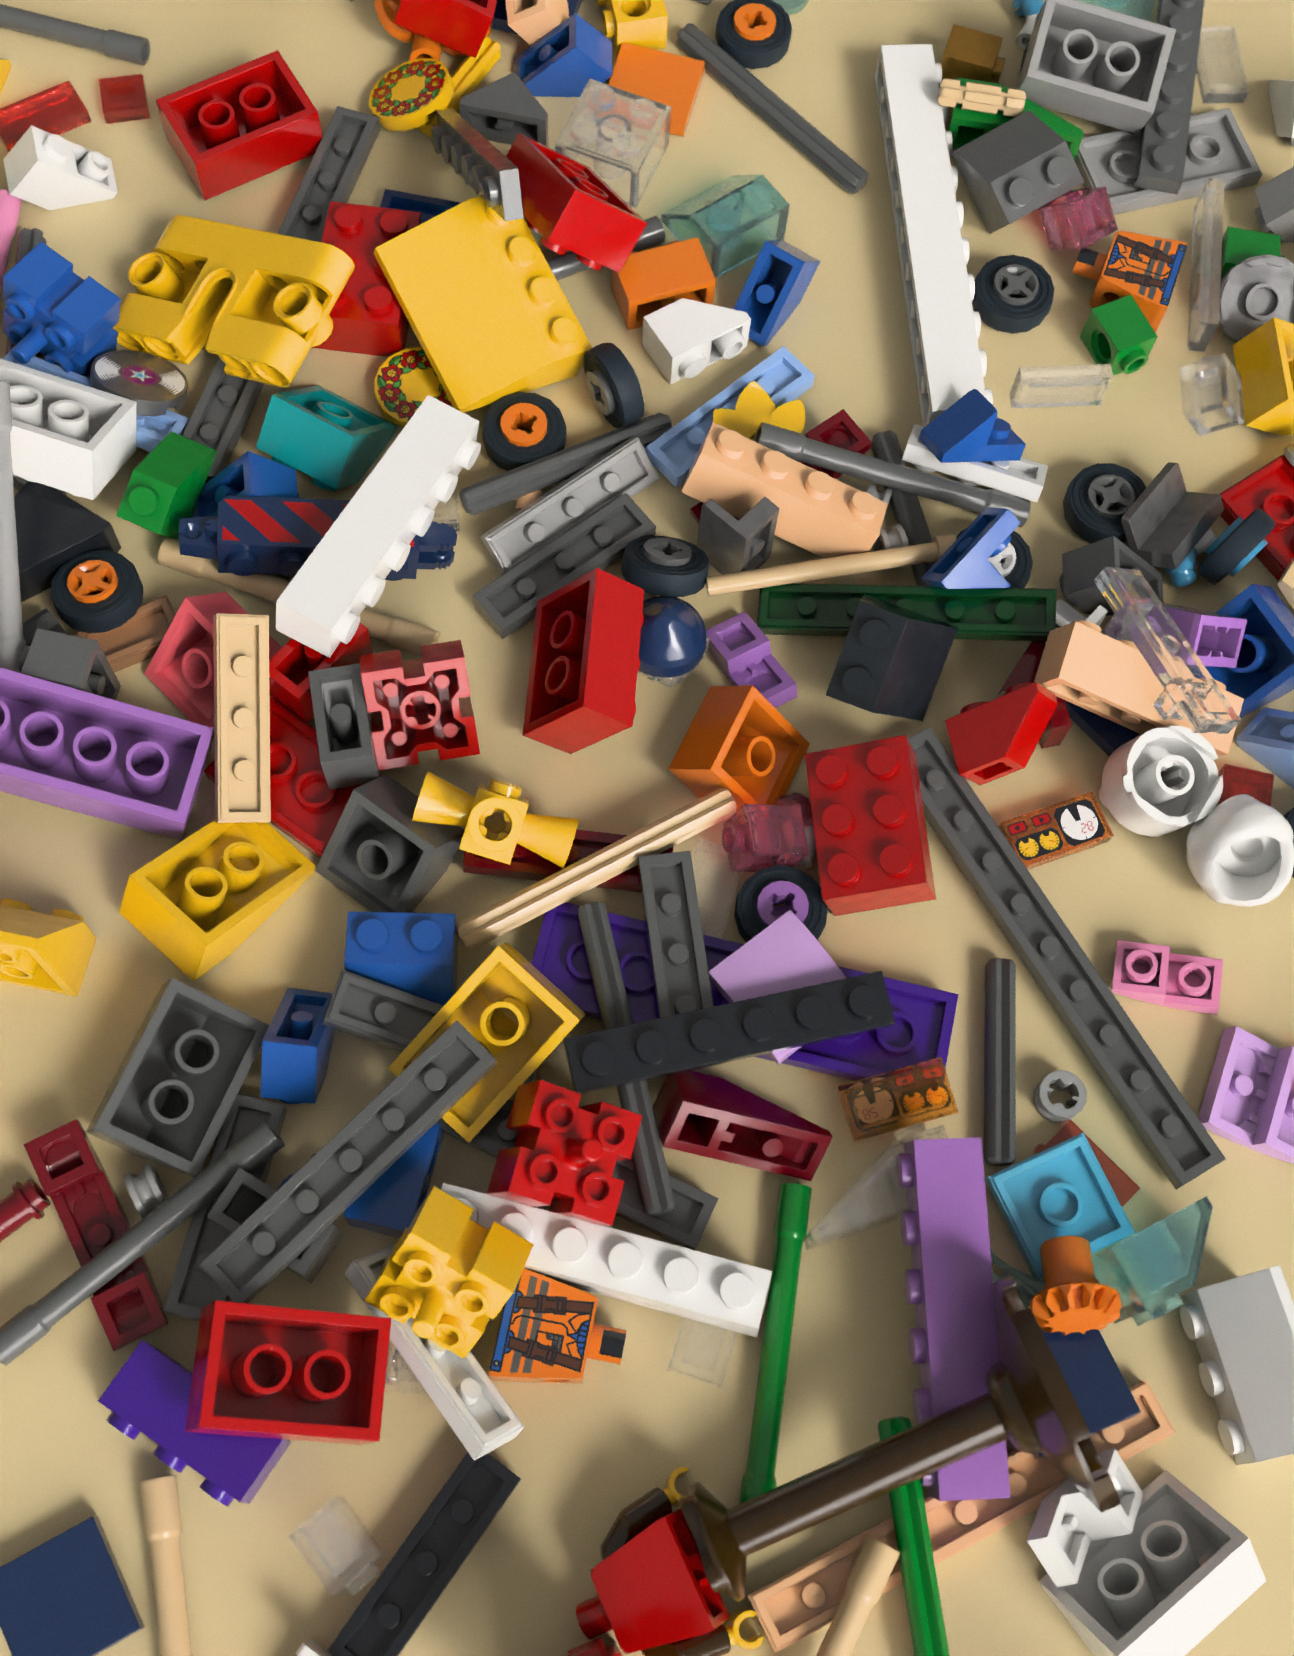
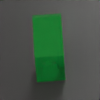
M171 431L133 470L116 516L159 535L179 539L180 519L192 518L217 450Z

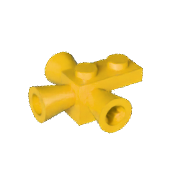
M427 771L412 821L466 827L459 849L508 865L511 863L516 844H519L564 868L573 844L579 819L527 813L529 802L528 799L520 797L521 787L492 778L489 787L479 784L476 796H473Z

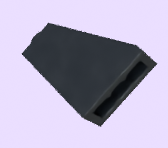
M28 481L14 496L21 602L51 588L52 579L59 568L73 557L88 551L108 550L117 553L121 549L110 522L53 487Z

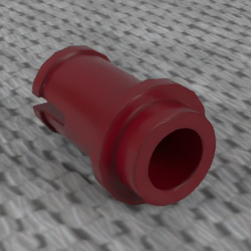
M31 1178L23 1184L18 1181L12 1185L13 1192L0 1201V1242L33 1217L37 1220L43 1218L45 1215L43 1210L50 1205L47 1195Z

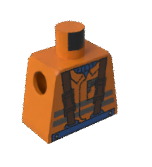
M1119 231L1115 233L1107 254L1081 247L1072 273L1097 281L1089 302L1092 308L1131 295L1156 333L1168 308L1188 243Z
M524 1268L514 1293L503 1306L488 1376L491 1380L498 1382L582 1383L587 1358L620 1365L627 1330L594 1324L598 1297Z

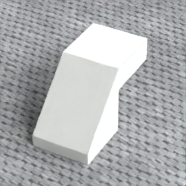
M1115 1448L1104 1450L1099 1454L1104 1468L1091 1474L1095 1479L1109 1473L1119 1496L1120 1505L1101 1513L1069 1479L1041 1500L1027 1542L1056 1587L1077 1584L1091 1541L1132 1534L1144 1493Z

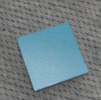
M1084 1132L985 1178V1182L1031 1275L1037 1279L1044 1277L1039 1248L1041 1244L1049 1239L1060 1236L1083 1237L1089 1241L1091 1253H1094L1135 1233Z

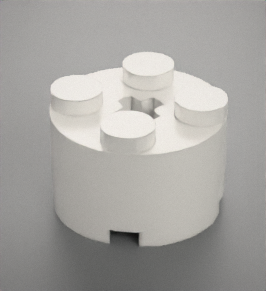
M1171 725L1169 727L1151 729L1118 747L1108 758L1102 774L1099 799L1109 809L1113 817L1128 830L1149 837L1166 835L1205 818L1216 807L1223 790V775L1219 776L1215 760L1219 758L1213 746L1202 735L1190 728Z

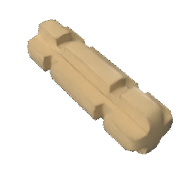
M945 78L939 87L938 104L955 108L956 104H962L961 109L995 115L997 110L1003 111V116L1017 117L1023 112L1026 95L1025 91L1020 89L1008 88L1007 92H1002L1001 86L969 81L964 86L960 85V80Z

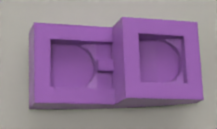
M745 611L706 630L707 645L732 686L753 685L774 708L798 697L796 682L771 654L770 640Z

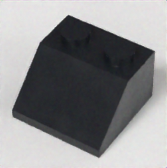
M864 594L857 607L826 696L872 713L923 721L958 627Z

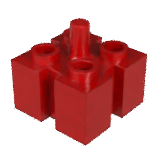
M461 640L420 646L422 658L402 661L400 649L360 655V673L367 711L370 713L371 733L378 771L419 764L418 752L438 749L440 761L480 754Z
M543 1080L519 1085L506 1129L518 1133L516 1143L513 1148L499 1150L487 1194L532 1207L550 1205L549 1211L603 1226H613L625 1182L612 1177L616 1161L631 1159L642 1115L603 1101L579 1106L582 1094Z

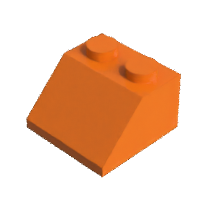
M753 685L714 686L709 688L668 769L699 798L719 788H727L737 805L735 814L759 825L771 826L810 743Z

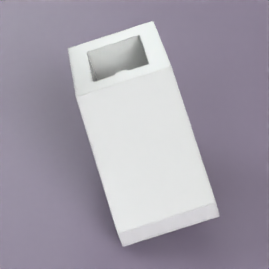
M32 125L3 159L9 195L48 210L109 200L118 194L110 158Z
M682 298L643 317L642 346L671 385L683 378L697 376L707 366L721 359H731L740 354L748 344L751 318L743 311Z

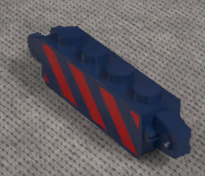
M228 495L218 503V516L180 519V555L218 560V573H233L239 576L276 574L294 578L350 500ZM432 522L424 536L415 535L409 544L410 552L402 568L398 572L391 570L385 580L416 579L417 569L435 570V568H439L441 570V568L446 569L447 566L450 567L455 555L453 546H456L458 534H456V530L453 529V526H449L448 523L444 524L442 522L438 524L437 522Z

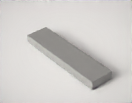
M631 437L479 537L500 574L504 575L623 494L627 493L631 498L660 478L639 438Z

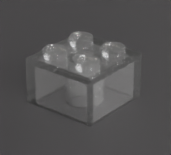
M589 79L555 142V151L590 167L629 206L637 208L669 145L671 106Z

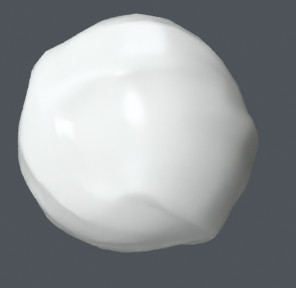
M1248 794L1232 796L1221 804L1216 805L1209 815L1198 820L1191 827L1186 840L1187 865L1195 881L1209 898L1217 903L1242 907H1252L1268 903L1281 894L1292 877L1294 867L1293 829L1280 812Z

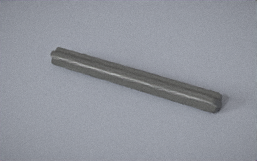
M688 23L679 30L677 45L693 59L705 61L704 68L850 194H856L866 185L868 178L866 170L692 23Z
M601 901L583 904L578 908V919L603 1029L633 1024L606 905ZM647 1081L617 1086L621 1108L642 1115L632 1156L645 1212L649 1216L668 1213L674 1209L675 1200Z

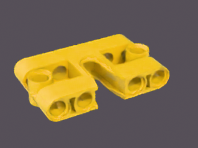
M174 215L153 248V252L141 255L129 268L128 279L137 291L136 293H128L120 305L119 322L113 327L118 332L117 343L130 351L144 352L189 365L206 345L205 349L209 353L217 354L225 363L224 372L227 375L287 388L291 385L309 350L322 344L331 335L333 320L329 314L353 273L355 265L346 253L326 243L184 215Z

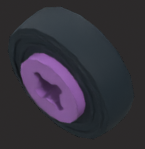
M775 865L760 869L744 882L736 897L734 918L739 934L747 943L791 910L818 940L826 926L828 907L822 900L821 887L811 875L796 867ZM773 903H774L775 905H776V904H784V906H783V907H781V906L774 907V906H773Z

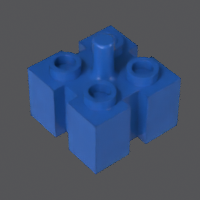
M42 241L3 276V299L6 305V309L3 311L4 333L15 345L11 353L19 363H28L40 352L45 355V361L62 367L65 372L72 371L90 378L91 365L95 358L106 352L117 350L118 332L113 327L119 322L121 299L90 276L84 280L73 272V264Z

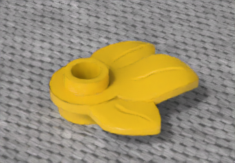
M755 381L750 382L741 392L735 405V410L720 408L713 411L714 423L736 431L753 441L761 422L802 434L806 419L804 404L801 400L790 401L776 408L766 391Z

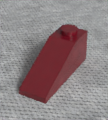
M692 1070L667 1075L653 1104V1111L663 1147L807 1181H812L833 1138L830 1131L720 1077Z

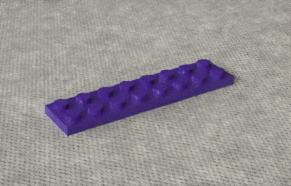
M565 902L545 913L532 965L586 1014L584 1017L601 1020L578 919V908L580 906ZM607 912L633 1024L658 1019L646 921ZM703 935L708 972L744 944ZM838 966L846 978L869 974ZM883 977L895 1020L894 1025L804 1045L781 1063L863 1083L885 1079L891 1083L893 1090L901 1092L937 1081L943 1082L959 994ZM710 982L713 1006L728 1004L729 1002ZM768 1054L754 1056L757 1058L774 1061ZM937 1063L941 1064L943 1069L941 1076L930 1079L923 1078L921 1073L923 1067ZM908 1071L914 1072L916 1078L914 1083L901 1087L895 1085V1075Z

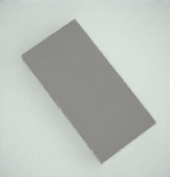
M1230 108L1191 115L1183 183L1177 195L1134 187L1141 131L1138 134L1118 130L1084 137L1075 157L1076 165L1085 182L1083 186L1098 218L1256 185L1262 176V172Z

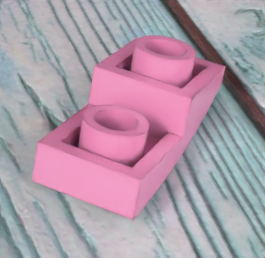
M1117 940L1112 984L1113 993L1156 1005L1193 1012L1218 1014L1223 959L1170 953L1171 946Z

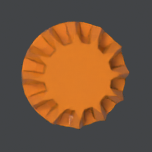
M1060 1236L1049 1239L1041 1244L1039 1250L1045 1285L1043 1286V1291L1030 1299L1028 1308L1031 1309L1042 1331L1047 1333L1060 1331L1064 1336L1072 1332H1080L1085 1335L1088 1330H1102L1107 1326V1323H1113L1120 1318V1309L1122 1308L1120 1294L1114 1288L1099 1283L1095 1276L1091 1247L1087 1239L1079 1236Z

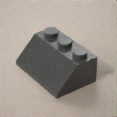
M172 977L161 986L86 1132L136 1156L196 1177L262 1046V1040L269 1025Z

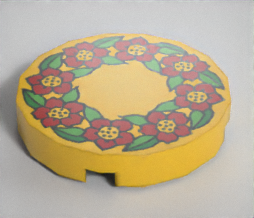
M433 58L415 59L402 63L388 71L377 81L370 93L368 105L373 115L379 117V122L383 128L389 131L415 129L425 125L429 121L427 115L431 114L435 109L437 111L446 109L454 94V82L444 63Z
M422 347L401 350L391 355L379 367L374 380L377 408L385 420L405 427L428 395L453 407Z

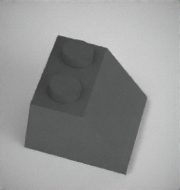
M1030 110L951 152L989 234L1013 223L1085 183L1066 141Z
M385 774L353 789L315 871L371 912L412 913L447 871L460 846L465 830L460 826L412 821L419 797Z

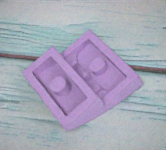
M791 910L708 972L712 985L729 1003L846 978L828 952ZM802 1046L768 1053V1055L779 1065Z
M1237 1026L1224 1029L1198 1115V1119L1204 1128L1230 1141L1294 1164V1046L1279 1049Z

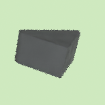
M515 72L461 98L460 115L488 141L512 145L517 134L520 133L548 147V113Z

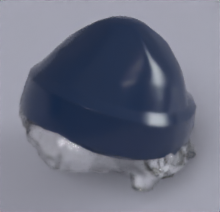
M651 597L643 601L644 622L640 636V667L638 672L653 682L673 687L675 684L681 683L686 676L694 671L695 667L706 655L710 640L706 634L702 617L691 604L677 597Z

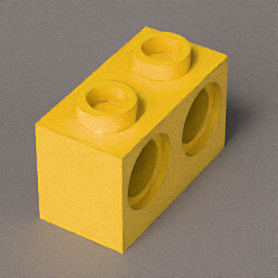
M595 0L597 6L603 5L602 27L604 36L607 38L612 37L616 55L619 54L622 42L654 50L666 48L668 14L663 0Z

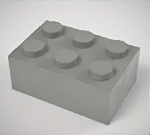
M1045 0L1036 16L1017 89L1025 91L1026 99L1039 106L1138 134L1154 113L1176 29L1078 0Z

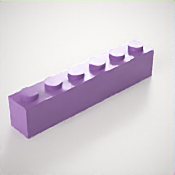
M981 1137L912 1140L904 1144V1153L897 1155L896 1172L898 1185L900 1188H907L908 1211H902L900 1217L901 1237L904 1246H911L912 1269L905 1270V1295L909 1305L915 1304L917 1328L909 1329V1353L912 1364H919L921 1388H914L913 1411L916 1424L988 1393L985 1384L987 1372L993 1364L999 1361ZM1006 1440L922 1477L921 1485L928 1486L929 1495L939 1501L1011 1498Z

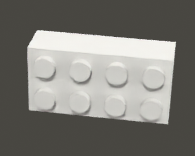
M0 358V380L8 382L10 386L12 416L10 441L13 475L30 482H37L68 492L77 497L94 500L136 451L137 402Z

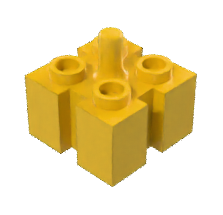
M434 1186L415 1213L409 1227L405 1228L387 1255L364 1301L403 1324L410 1317L414 1318L412 1330L417 1336L429 1338L440 1347L464 1359L484 1333L489 1319L494 1320L514 1293L534 1244L495 1221L489 1229L484 1228L470 1219L474 1211L473 1208Z

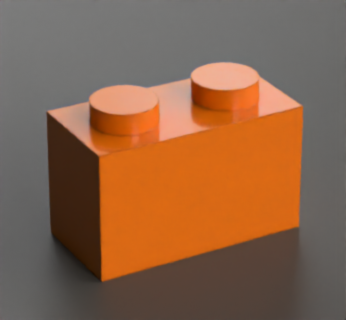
M698 237L683 241H672L666 245L640 252L632 251L620 273L611 269V289L627 330L642 327L644 316L682 298L713 305L716 279Z

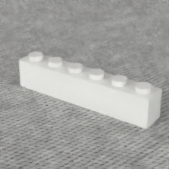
M429 395L425 398L277 599V631L329 658L340 642L348 644L358 629L361 612L366 605L371 608L376 605L384 591L387 575L391 570L398 572L402 568L410 552L409 544L415 535L420 537L425 535L434 518V508L439 501L446 503L451 498L456 488L457 476L463 468L469 470L474 465L481 449V444L476 442L479 427L478 420Z
M447 1183L442 1185V1191L474 1209L470 1217L474 1222L489 1229L495 1221L534 1244L524 1267L528 1270L578 1289L753 1337L758 1335L771 1282L772 1271Z

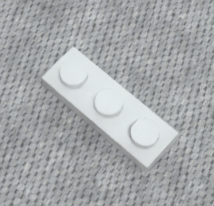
M914 424L902 460L912 463L914 467L924 472L939 471L954 476L960 482L974 487L983 485L1003 493L1038 502L1044 487L1048 469L1047 465L1022 457L1019 461L941 463L919 439L920 432L924 427Z

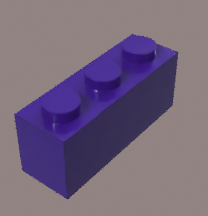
M141 1340L98 1400V1402L112 1411L106 1421L133 1440L142 1432L159 1445L152 1454L177 1472L182 1473L188 1465L204 1476L205 1479L199 1487L223 1505L229 1507L234 1498L241 1503L250 1504L291 1441L287 1439L185 1432L192 1372L154 1345Z

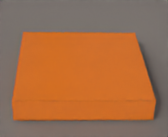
M622 42L601 104L600 118L684 137L704 74L705 61Z

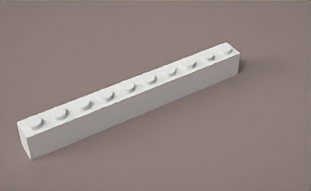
M932 44L881 45L874 78L922 425L926 427L973 389H977L992 405L993 396L991 389L985 388L983 379L987 369V357L985 350H979L978 346L981 318L978 311L973 312L972 307L975 294V279L973 274H967L966 268L969 259V241L967 237L961 236L964 210L962 201H956L955 197L958 186V170L956 166H951L950 164L953 147L951 131H945L944 124L947 118V107L938 104V92L942 82L941 63H935Z

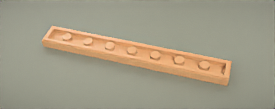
M1146 1379L1129 1387L1141 1412L1133 1418L1111 1426L1090 1437L1098 1455L1104 1450L1115 1448L1122 1460L1125 1461L1175 1433ZM1016 1448L1007 1453L1011 1498L939 1501L932 1496L924 1498L934 1564H938L1039 1508L1041 1500L1068 1478L1046 1456L1035 1460L1033 1454L1024 1453ZM892 1516L746 1595L753 1611L758 1613L756 1617L774 1653L832 1622L844 1596L847 1579L868 1535L897 1550ZM899 1557L882 1594L903 1583Z

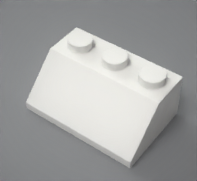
M1281 1266L1270 1267L1202 1287L1180 1296L1183 1304L1180 1308L1181 1323L1189 1339L1195 1340L1202 1361L1199 1364L1200 1380L1206 1393L1215 1399L1221 1420L1218 1421V1432L1225 1450L1230 1455H1234L1237 1465L1257 1463L1294 1454V1303Z
M1167 1470L1142 1490L1144 1494L1132 1534L1090 1542L1077 1584L1056 1587L1048 1574L1039 1581L1044 1591L1094 1656H1185L1266 1582L1250 1539Z

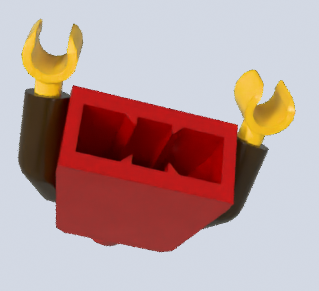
M680 1467L675 1469L667 1479L665 1489L662 1490L658 1487L652 1489L622 1509L601 1544V1557L603 1561L590 1570L591 1579L598 1595L576 1606L578 1624L588 1639H594L613 1630L619 1646L625 1654L641 1651L644 1656H722L730 1652L731 1645L733 1644L746 1649H755L762 1644L763 1635L758 1634L743 1640L739 1634V1626L742 1620L746 1617L756 1616L758 1613L748 1609H737L729 1615L720 1593L713 1591L706 1577L696 1541L681 1509L680 1498L684 1496L680 1495L675 1488V1479L685 1475L690 1470L689 1468ZM672 1505L680 1509L672 1512Z

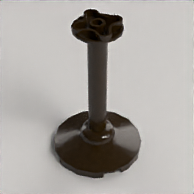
M1012 1274L992 1283L999 1361L993 1364L987 1372L985 1384L988 1393L729 1509L700 1482L690 1486V1494L680 1498V1505L685 1520L696 1541L706 1577L715 1593L724 1590L727 1596L731 1595L737 1602L743 1600L746 1596L747 1555L1007 1439H1010L1012 1444L1024 1453L1036 1454L1042 1452L1101 1513L1121 1504L1109 1473L1095 1479L1091 1474L1104 1468L1090 1439L1092 1435L1031 1309L1024 1308L1015 1287L1017 1283Z

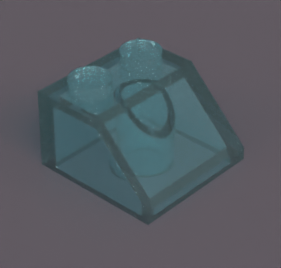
M763 174L732 175L663 213L661 221L678 241L695 237L699 238L715 279L759 255L766 240L784 241L790 205Z
M1207 1196L1092 1257L1095 1276L1099 1283L1114 1288L1120 1294L1122 1308L1120 1309V1318L1114 1321L1115 1324L1132 1317L1135 1324L1139 1326L1151 1319H1157L1184 1304L1179 1293L1196 1285L1213 1206Z

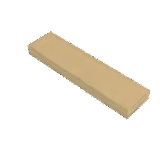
M216 613L213 615L215 823L271 822L269 615Z

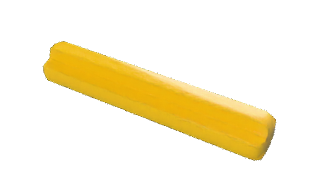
M488 36L485 37L477 57L474 58L468 55L451 75L454 82V94L445 110L454 109L457 112L460 108L461 98L472 93L500 59L501 46L497 41H493ZM436 109L427 115L429 121L425 125L418 127L421 133H425L430 138H432V126L438 125Z

